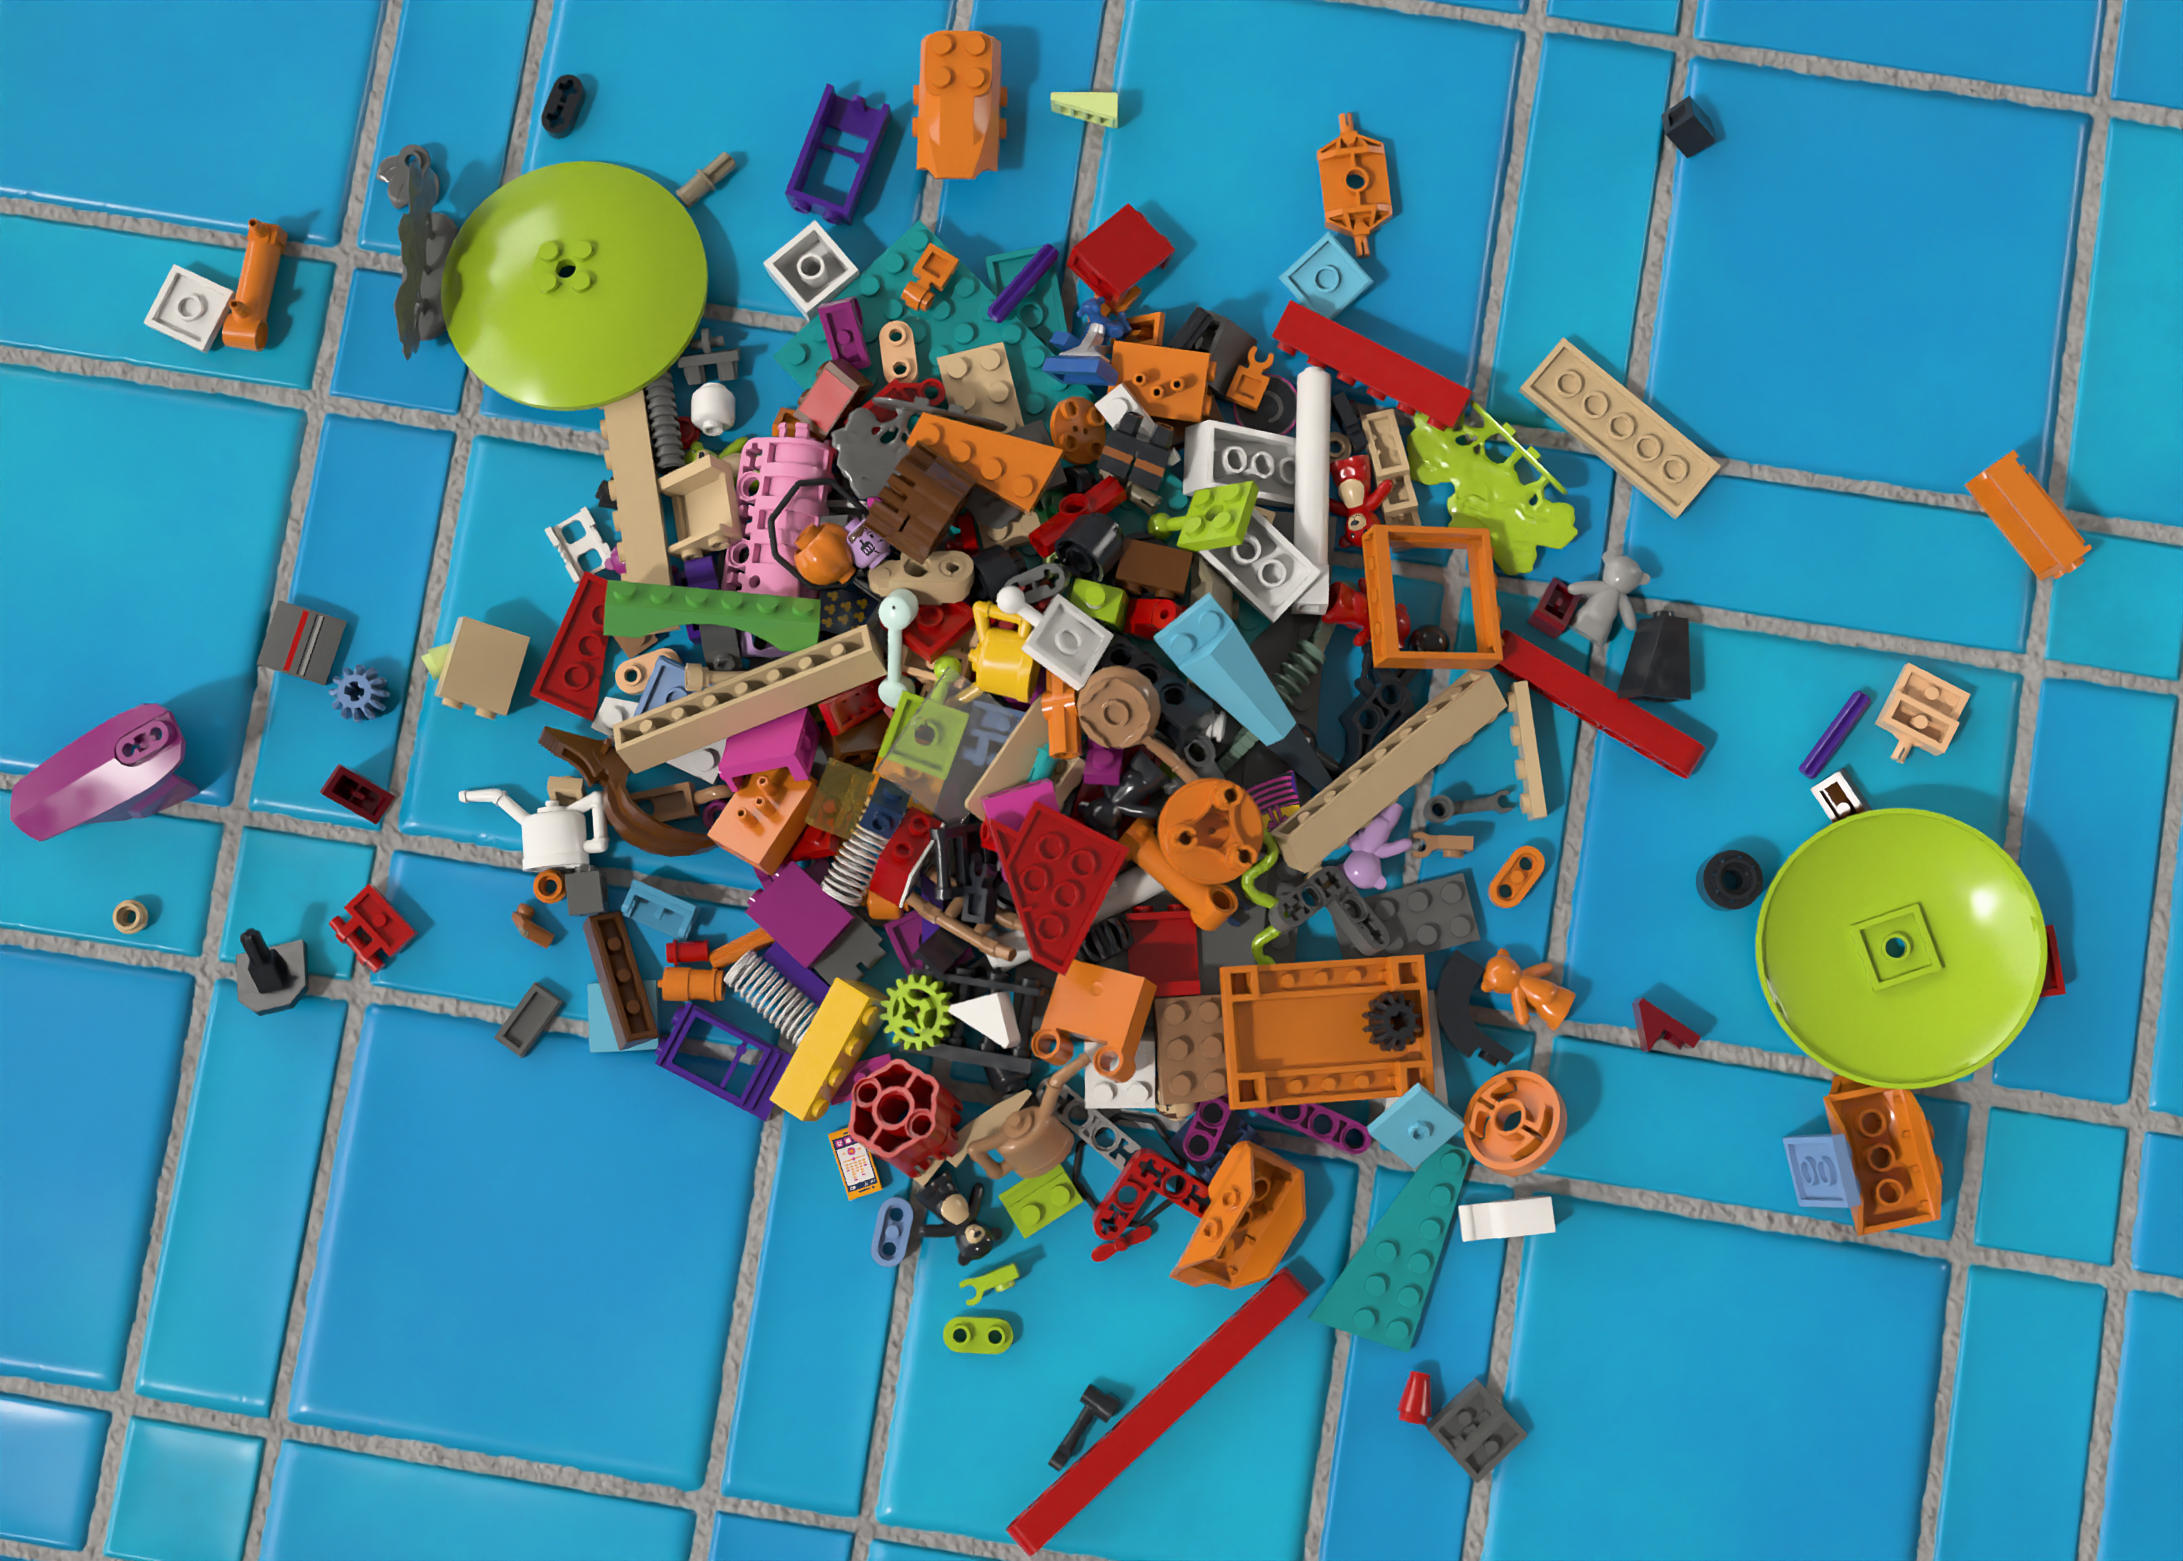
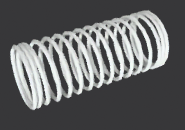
M870 795L867 796V799H865L864 801L865 805L867 806L871 799ZM862 807L861 811L865 813L867 808ZM858 814V815H857L858 819L861 820L862 817H863V815H862V814ZM854 821V825L861 830L850 828V832L857 837L846 835L847 839L852 843L845 841L843 845L847 849H839V852L845 857L841 855L835 856L840 863L832 862V866L835 869H828L832 876H825V880L822 881L820 886L823 891L833 898L851 906H860L863 900L861 895H866L865 889L869 888L868 882H871L874 873L867 871L861 865L870 867L874 871L876 865H872L864 858L873 860L876 863L878 858H875L864 849L879 856L882 852L867 842L884 849L886 844H882L872 836L883 839L887 843L890 839L862 828L859 825V821ZM856 871L867 874L870 879L864 878ZM853 878L865 882L866 886L861 885ZM851 886L860 888L863 892H857Z
M754 949L749 950L729 970L724 977V983L729 985V987L735 986L734 993L740 992V998L746 997V1003L752 1002V1008L758 1007L757 1012L763 1013V1018H769V1023H775V1029L781 1028V1034L787 1033L786 1039L793 1037L792 1044L798 1047L808 1028L800 1038L797 1039V1037L815 1017L819 1008H816L806 1021L791 1034L798 1022L812 1009L814 1003H810L796 1021L785 1029L789 1021L807 1003L808 998H804L790 1016L779 1024L783 1016L796 1004L803 993L797 994L784 1011L773 1019L778 1010L796 992L797 987H794L778 1006L767 1014L772 1005L787 991L791 982H788L773 1000L761 1009L766 1000L782 985L785 977H782L767 995L755 1004L760 995L777 979L779 972H776L761 990L750 999L754 990L766 980L774 970V967H770L759 978L752 989L744 994L747 987L768 965V962H764L746 984L738 989L741 982L762 960V957H758L754 961L757 952H754Z

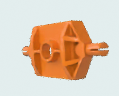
M1345 113L1338 115L1341 130L1339 137L1319 149L1316 155V160H1318L1325 212V228L1352 237L1355 242L1356 258L1362 259V255L1364 258L1370 257L1369 235L1389 222L1393 215L1385 150L1382 142L1359 135L1357 131H1354L1352 113H1347L1346 119ZM1357 174L1364 179L1365 184L1360 189H1352L1347 185L1346 178Z

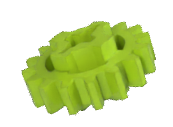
M918 974L908 976V980L906 978L897 979L896 984L898 988L891 987L886 990L891 997L890 1000L881 1001V1005L887 1008V1013L880 1015V1019L888 1020L889 1022L884 1032H894L895 1036L892 1042L897 1044L904 1041L905 1050L914 1049L916 1046L918 1051L928 1049V1044L931 1047L940 1045L938 1037L945 1038L950 1035L949 1031L945 1028L946 1025H952L956 1022V1020L949 1017L948 1012L951 1005H948L947 1000L951 998L952 993H942L941 989L944 983L936 981L932 984L931 975H923L920 979ZM916 989L927 992L930 997H923L920 991L917 992ZM907 1027L913 1028V1030L915 1031V1033H916V1034L919 1033L920 1036H917V1035H914V1034L910 1033L909 1031L906 1030V1028H907Z

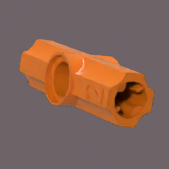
M1046 668L1047 691H1044L1042 694L1041 705L1043 715L1048 722L1049 755L1054 759H1074L1082 755L1081 722L1077 709L1080 690H1075Z

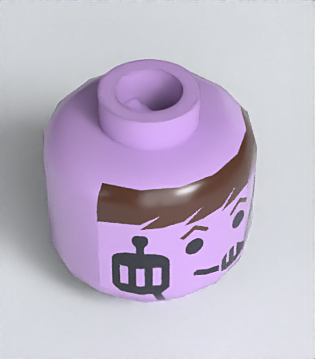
M855 517L844 528L849 532L847 543L852 552L853 562L859 568L869 566L873 569L892 551L889 548L890 544L863 526L866 518L860 522Z

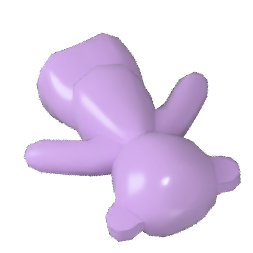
M1394 803L1384 808L1373 817V821L1368 826L1359 829L1358 834L1354 833L1348 838L1346 844L1354 852L1349 855L1344 864L1336 867L1344 873L1354 887L1360 889H1371L1374 887L1378 890H1384L1387 881L1381 874L1380 859L1398 855L1412 847L1413 842L1408 838L1386 843L1403 812L1401 805Z

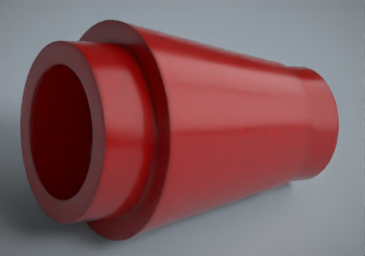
M1410 1371L1397 1407V1411H1400V1421L1427 1425V1419L1431 1417V1375Z

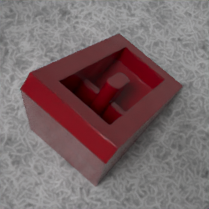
M1553 577L1526 623L1556 639L1566 628L1583 594H1570L1568 592V585Z
M342 764L337 765L320 790L322 795L377 825L395 798L393 794L355 769Z

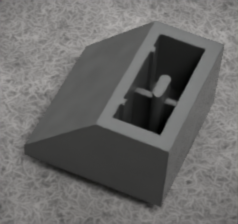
M1206 310L1212 315L1213 321L1190 351L1212 354L1211 361H1217L1215 381H1208V387H1210L1213 396L1226 400L1227 391L1238 366L1247 368L1248 353L1253 346L1256 347L1258 340L1230 319Z

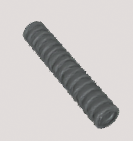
M671 367L643 389L646 395L645 402L648 405L646 408L649 414L648 422L651 424L649 429L652 434L651 441L654 444L652 447L655 453L654 461L657 463L655 468L657 473L667 475L686 466L684 461L685 454L682 451L683 443L680 441L682 438L681 432H679L680 424L677 422L679 416L676 412L677 405L675 403L676 397L673 393L674 386L672 384L673 378L670 374Z

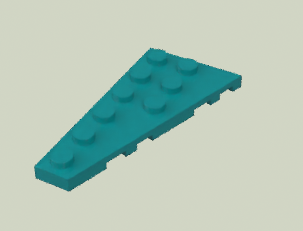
M1444 1143L1417 1167L1413 1176L1402 1191L1398 1193L1386 1213L1379 1219L1357 1249L1337 1280L1327 1290L1326 1295L1318 1306L1308 1316L1309 1320L1409 1353L1471 1158L1469 1150Z

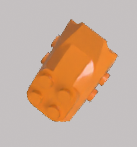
M942 30L929 34L921 40L920 85H914L913 102L914 105H919V116L912 119V136L918 137L917 170H929L935 179H975L983 171H997L1000 139H1006L1007 120L1001 119V107H1007L1008 89L1007 86H1002L1001 42L995 37L978 31Z
M1841 1075L1833 1077L1831 1090L1827 1096L1823 1097L1832 1134L1844 1133L1845 1139L1851 1146V1163L1854 1175L1859 1180L1861 1186L1859 1196L1862 1205L1850 1208L1857 1236L1939 1220L1941 1218L1942 1196L1940 1176L1943 1175V1165L1940 1157L1934 1154L1931 1143L1934 1140L1932 1124L1928 1119H1925L1924 1112L1911 1090L1875 1087L1853 1081Z
M1244 1140L1238 1142L1230 1149L1208 1188V1194L1212 1201L1183 1254L1170 1273V1278L1195 1288L1206 1284H1218L1230 1290L1268 1279L1272 1276L1305 1221L1304 1171L1274 1152Z

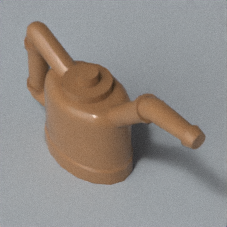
M1086 1052L1080 1054L1077 1059L1058 1070L1047 1080V1088L1040 1106H1031L1013 1112L1007 1117L997 1133L973 1141L968 1145L967 1151L970 1154V1158L986 1171L989 1178L998 1180L1013 1170L1021 1178L1031 1179L1042 1176L1053 1170L1070 1153L1074 1144L1073 1133L1053 1114V1110L1059 1093L1063 1090L1064 1083L1091 1062ZM996 1149L1004 1160L996 1162L987 1151Z

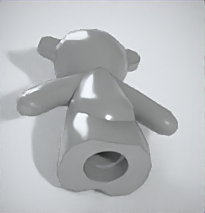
M1606 551L1602 555L1603 562L1605 563L1602 581L1574 582L1568 586L1570 594H1591L1592 596L1572 616L1567 627L1601 647L1607 641L1617 611L1620 613L1623 623L1628 630H1635L1637 628V619L1626 594L1633 591L1638 585H1646L1650 582V576L1641 570L1636 561L1627 556L1615 555L1612 551Z

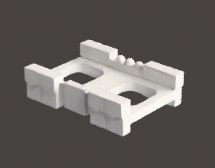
M586 506L580 509L581 512L553 528L548 527L545 529L553 546L558 548V552L567 564L565 567L571 578L578 585L584 574L578 562V558L592 549L598 551L603 563L601 566L590 571V573L596 575L607 569L604 563L606 559L610 558L612 552L609 545L603 541L601 535L596 530L597 524ZM575 521H580L586 530V536L573 544H568L562 534V529Z

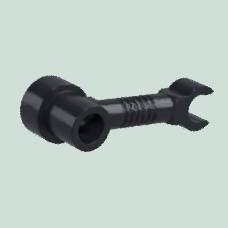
M1090 1383L1079 1400L1085 1406L1078 1415V1418H1076L1071 1430L1066 1434L1051 1457L1048 1465L1060 1472L1094 1416L1107 1424L1119 1406L1120 1398L1111 1392L1106 1394Z

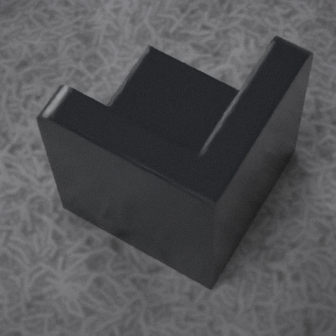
M1690 96L1661 114L1665 135L1686 158L1692 157L1716 141L1712 121Z

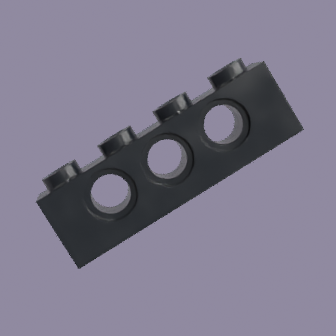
M1105 626L1104 628L1114 636L1091 675L1102 668L1123 665V667L1135 669L1147 677L1158 692L1161 705L1159 722L1155 729L1184 749L1211 723L1213 703L1210 702L1204 693L1195 691L1184 683L1178 674L1172 671L1169 672L1158 664L1152 655L1142 652L1132 645L1123 634L1116 633L1108 626Z

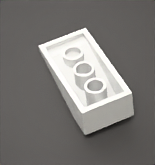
M1206 420L1186 427L1183 495L1193 496L1195 490L1254 481L1260 489L1256 505L1294 508L1296 438L1213 420Z

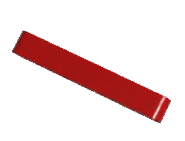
M1505 629L1500 630V636L1505 646L1502 647L1503 660L1494 666L1495 669L1517 682L1528 681L1529 689L1671 773L1684 779L1690 778L1706 750L1705 746L1629 700L1617 699V693L1515 633Z

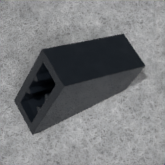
M1674 611L1653 612L1652 618L1639 620L1617 690V699L1663 704L1691 700L1688 618L1675 617Z

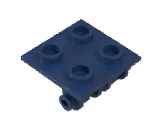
M1207 1104L1203 1109V1117L1209 1123H1217L1222 1117V1110L1216 1104ZM1232 1110L1216 1148L1208 1159L1198 1162L1186 1157L1183 1152V1139L1194 1115L1167 1143L1210 1184L1228 1152L1235 1144L1245 1140L1261 1146L1265 1140ZM1194 1136L1189 1141V1149L1194 1155L1201 1156L1206 1153L1208 1142L1202 1136Z

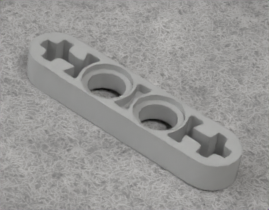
M1049 1078L1041 1081L1037 1087L1036 1096L1040 1104L1045 1094V1091L1042 1089ZM1064 1083L1063 1090L1060 1091L1059 1095L1066 1100L1067 1095L1071 1094L1075 1099L1066 1105L1062 1115L1056 1111V1108L1061 1106L1056 1102L1053 1114L1122 1172L1125 1168V1158L1118 1153L1116 1159H1113L1109 1153L1118 1147L1121 1138L1128 1142L1123 1148L1131 1154L1135 1150L1142 1149V1147L1095 1108L1087 1109L1089 1117L1083 1125L1071 1123L1068 1117L1070 1108L1075 1105L1085 1107V1100ZM1103 1127H1108L1115 1133L1114 1143L1107 1148L1099 1146L1095 1140L1096 1132ZM1141 1161L1142 1171L1146 1168L1147 1162Z

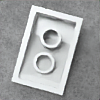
M1255 508L1253 509L1242 545L1196 552L1233 588L1235 593L1272 623L1281 616L1321 573Z

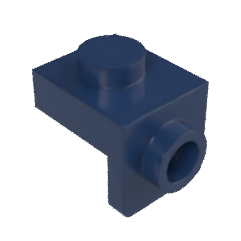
M880 777L859 825L882 837L891 839L904 816L912 791L896 782Z

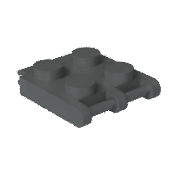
M839 900L837 901L857 919L813 966L831 986L836 977L860 981L865 974L857 966L862 962L871 970L887 954L880 946L884 941L883 938L850 905Z

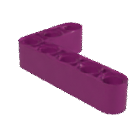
M1228 1092L1218 1098L1199 1102L1198 1109L1194 1114L1182 1144L1183 1152L1190 1160L1203 1161L1213 1154L1232 1111L1229 1110ZM1211 1103L1218 1105L1222 1110L1220 1121L1214 1124L1207 1122L1203 1117L1204 1107ZM1316 1103L1297 1104L1299 1114L1294 1120H1288L1283 1117L1281 1106L1248 1109L1346 1154H1361L1371 1144V1135L1366 1126ZM1320 1114L1328 1117L1331 1123L1330 1130L1325 1135L1317 1133L1313 1128V1121ZM1350 1129H1356L1362 1135V1144L1357 1149H1352L1346 1144L1345 1136ZM1197 1135L1204 1137L1208 1142V1149L1201 1156L1194 1155L1189 1149V1141Z

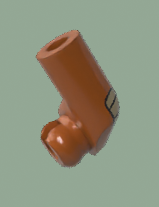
M520 903L516 912L513 911L512 920L521 936L547 949L555 934L535 924L531 920L535 915V909L525 903Z

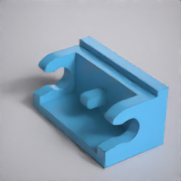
M633 879L621 911L624 912L623 916L683 942H687L702 908Z

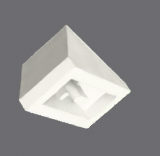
M1009 991L951 1005L948 1012L1004 1048L1018 1046L1021 1041Z

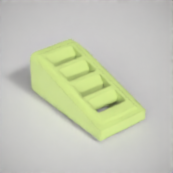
M1051 93L1052 112L1118 129V93Z

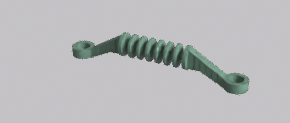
M1344 580L1339 581L1360 592L1354 583ZM1322 615L1307 641L1299 639L1296 643V647L1301 654L1293 651L1289 652L1288 658L1293 665L1286 662L1281 663L1280 668L1286 675L1283 676L1279 673L1272 675V679L1278 685L1277 687L1274 686L1286 707L1291 708L1294 705L1288 694L1296 697L1302 694L1296 683L1303 686L1309 685L1310 681L1304 673L1306 672L1310 675L1317 674L1318 670L1312 662L1323 665L1327 660L1324 651L1337 623H1323ZM1240 722L1239 724L1242 728L1238 733L1239 735H1236L1233 739L1234 742H1231L1214 759L1223 775L1227 772V769H1230L1259 740Z

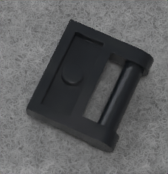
M983 822L930 828V840H934L938 885V887L934 888L935 899L944 900L964 897L965 885H972L969 872L971 862L977 861L991 864L990 850L981 847L980 828ZM953 838L956 874V885L954 886L951 884L948 839Z

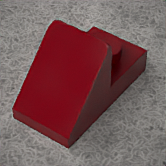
M1635 998L1632 1007L1642 1052H1649L1661 1033L1665 1034L1663 1040L1678 1050H1681L1682 1047L1686 1049L1694 1048L1700 1040L1701 1036L1644 998Z

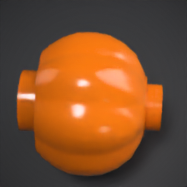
M824 522L819 527L814 523L810 524L794 541V544L798 547L794 553V562L798 572L810 583L816 585H828L836 581L844 584L856 571V568L853 566L852 552L847 543L849 532L844 527L835 523Z

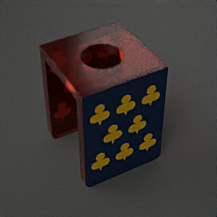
M843 589L818 590L816 599L821 600L819 632L822 637L833 638L865 625L878 605V601L873 597Z

